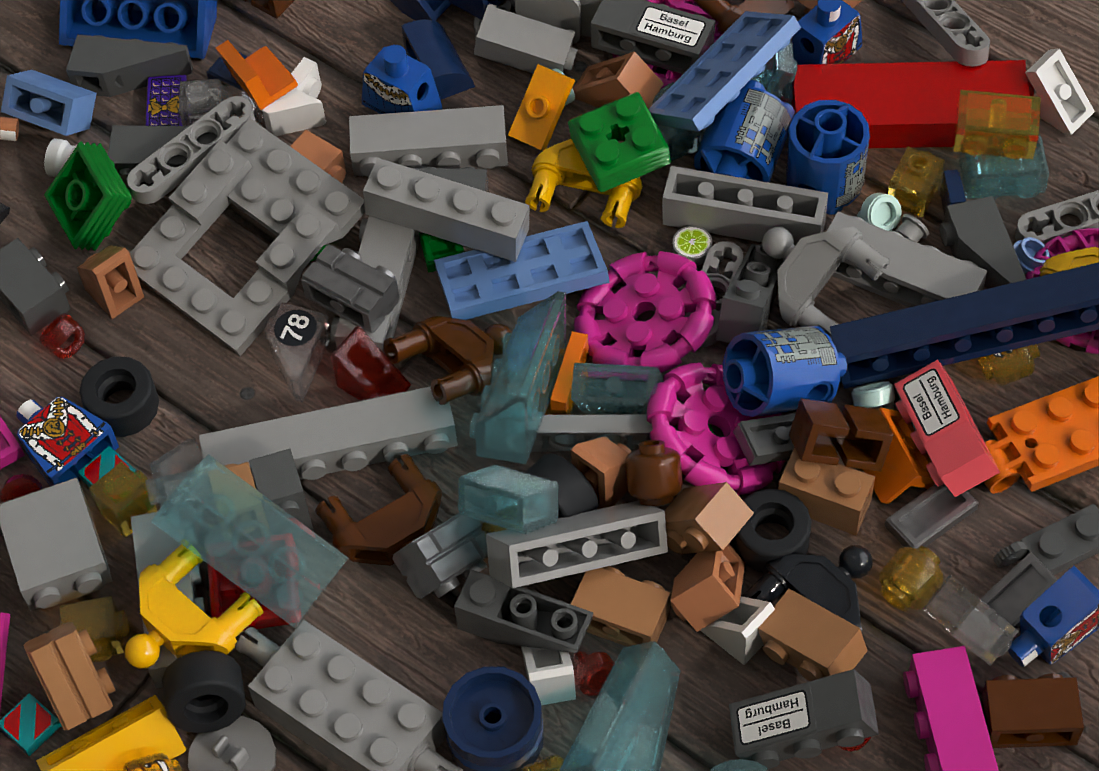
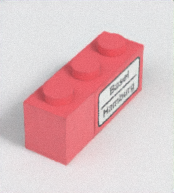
M938 359L894 384L901 400L895 403L896 407L907 424L913 422L916 430L910 433L920 453L922 455L928 453L932 462L926 464V468L938 487L945 484L953 496L957 497L1000 473L952 378Z

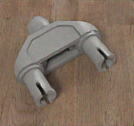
M855 226L802 237L796 246L794 245L792 234L787 229L774 227L764 234L762 240L763 249L768 256L774 259H786L777 270L779 307L783 321L794 327L798 325L801 327H823V331L830 336L831 340L830 326L838 325V323H835L814 306V299L842 261H850L870 276L873 281H876L883 272L871 264L870 261L879 268L886 269L890 259L885 258L864 242L861 231Z

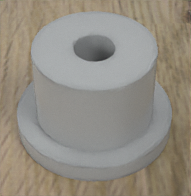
M909 214L903 215L901 218L902 224L895 231L904 238L918 242L921 238L925 239L929 235L927 227L916 217Z

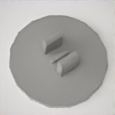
M240 716L230 726L218 731L197 733L189 748L188 768L189 771H274L277 750L271 734L258 721Z

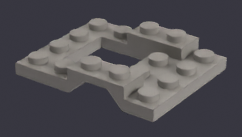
M249 118L227 144L219 140L170 195L169 200L173 205L135 246L130 255L138 279L241 356L294 295L303 269L324 245L342 239L365 213L364 199ZM231 203L277 236L256 261L259 267L257 272L234 298L181 260Z

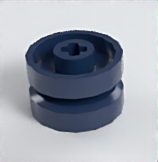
M482 667L463 675L451 686L443 702L442 720L446 732L447 746L453 761L463 771H527L536 762L543 748L544 739L542 705L535 687L521 673L506 667Z

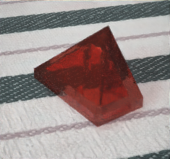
M360 326L355 327L330 355L337 387L360 401L406 392L411 386L408 380Z

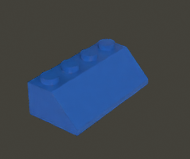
M60 0L59 45L74 46L77 34L101 35L109 38L139 39L141 41L172 42L179 45H187L190 58L204 59L217 18V0Z

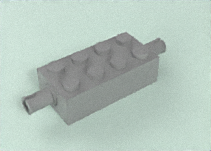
M303 620L281 646H278L259 633L254 627H249L245 630V634L250 637L249 640L241 635L237 641L236 650L263 667L248 685L255 708L346 771H463L462 768L455 766L435 752L446 738L442 720L443 713L307 621Z

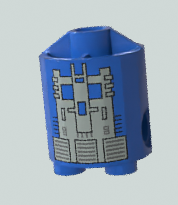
M749 80L740 90L739 96L732 102L727 103L715 115L712 124L706 127L694 156L696 170L770 182L789 134L790 124L795 113L794 108L789 103L781 101L777 96L766 91L764 86L758 81Z
M818 100L800 109L794 115L790 124L786 186L827 192L826 214L835 215L838 211L841 212L844 206L849 205L860 195L864 185L870 133L869 124L862 112L852 105L841 101Z
M820 326L746 332L735 336L726 348L723 360V381L727 396L733 407L742 415L757 417L796 412L800 398L832 403L833 398L837 394L840 377L846 373L847 362L845 356L841 352H837L830 336Z

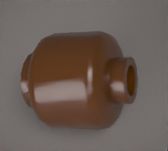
M647 440L640 442L639 449L631 452L626 457L628 493L634 498L639 499L641 505L660 506L671 503L673 496L682 490L681 456L676 450L665 447L664 441Z

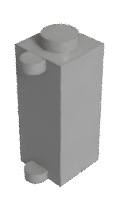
M490 3L487 5L476 37L474 55L533 74L537 64L552 70L557 68L562 72L564 69L572 70L578 49L571 47L576 31L561 29L496 8L497 5Z

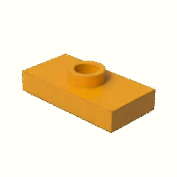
M537 64L508 136L544 151L549 144L575 80Z

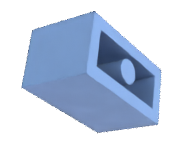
M31 69L7 75L1 112L67 136L90 129L97 93Z

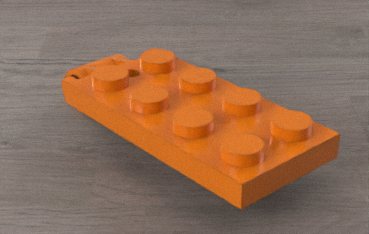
M1099 376L988 418L986 423L996 440L986 441L985 444L1000 473L984 481L990 493L996 494L1008 489L1017 482L1020 476L1029 490L1033 492L1099 466Z

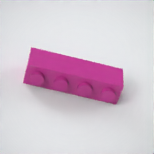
M965 646L912 654L909 671L903 673L907 697H915L918 712L914 713L918 739L926 740L929 754L924 755L926 771H999Z

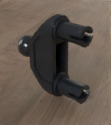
M850 545L841 552L838 560L839 566L836 567L823 555L788 554L767 562L763 569L765 574L741 596L771 602L772 604L782 593L791 589L859 627L862 633L856 583L851 579H861L868 575L873 565L872 555L866 548L860 545Z

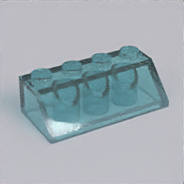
M558 291L518 317L513 332L506 333L503 342L502 359L495 360L492 371L491 386L485 385L481 398L480 413L475 412L471 420L470 437L476 438L477 456L522 464L527 463L566 351V292Z
M209 454L177 486L151 520L153 524L295 629L304 620L349 559Z

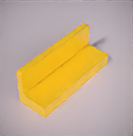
M153 695L36 760L41 771H142L139 763L143 767L146 763H150L152 766L145 769L153 771L159 767L154 762L156 759L167 763L183 754L186 748L174 725L167 718L164 706L158 697Z

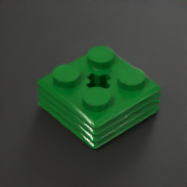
M639 92L627 95L568 121L570 137L599 192H605L671 163L669 146Z
M82 141L78 143L44 194L75 250L79 247L81 250L84 248L90 250L92 248L93 251H96L103 239L109 236L113 225L122 212L130 206L132 200L129 188L124 184L115 168L114 162L109 158L102 144L99 143L96 146L95 143L90 145L89 142H86L84 145Z

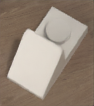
M1060 49L1048 50L1025 72L1036 91L1033 99H1030L1031 106H1037L1038 117L1065 135H1072L1095 112Z
M304 57L291 73L298 86L262 110L266 129L273 135L280 136L319 127L326 123L323 104L317 99L322 86L317 62Z

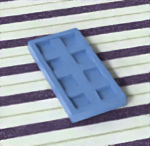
M745 11L649 108L656 124L700 131L712 124L715 115L727 103L732 102L739 96L740 90L751 78L759 75L765 69V64L777 52L789 45L790 39L801 28L795 16Z
M588 221L526 236L516 262L476 249L434 260L436 273L451 318L462 320L609 283L607 267Z

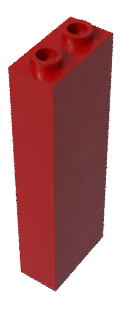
M1025 60L987 61L985 64L973 67L959 64L957 61L804 64L792 66L791 101L792 107L795 110L794 115L805 105L818 100H837L848 103L862 112L869 124L870 139L868 149L1026 146L1029 142L1031 130H1037L1038 109L1037 106H1031L1030 99L1034 97V87L1025 73L1027 71Z

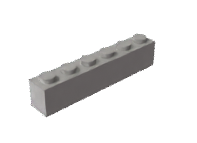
M431 386L199 435L209 489L210 485L206 473L217 471L220 467L227 464H242L249 462V460L289 448L291 449L299 478L315 480L328 473L342 470L357 471L367 465L385 461L392 462L396 458L398 461H402L400 456L404 454L410 456L427 452L437 454L446 451L448 448L458 446L450 402L440 405L439 401L437 402L432 395Z

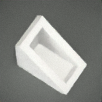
M741 596L738 608L700 631L745 665L764 645L758 628L775 608L771 602Z
M521 646L527 680L535 687L541 705L576 699L574 670L569 652Z

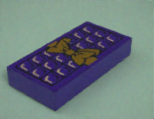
M186 75L148 77L145 126H186V91L188 89Z

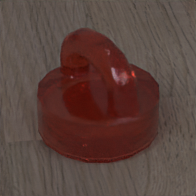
M62 313L45 328L40 335L39 342L55 356L64 359L73 356L80 350L84 343L85 333L78 322L68 313ZM74 333L75 338L72 344L67 348H61L60 346Z
M14 475L3 484L0 495L1 504L42 490V484L31 475Z
M583 651L574 653V661L577 664L574 669L575 683L583 694L588 696L599 695L612 687L619 671L618 666L607 653L594 652L590 655Z

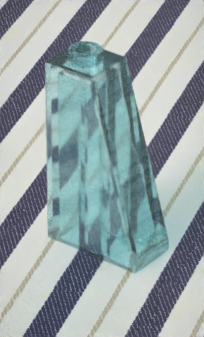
M655 641L622 648L559 771H660L681 670Z

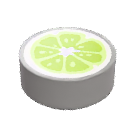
M686 226L679 229L675 233L672 242L673 253L692 260L696 266L705 262L708 251L712 247L711 235L707 230L698 226Z

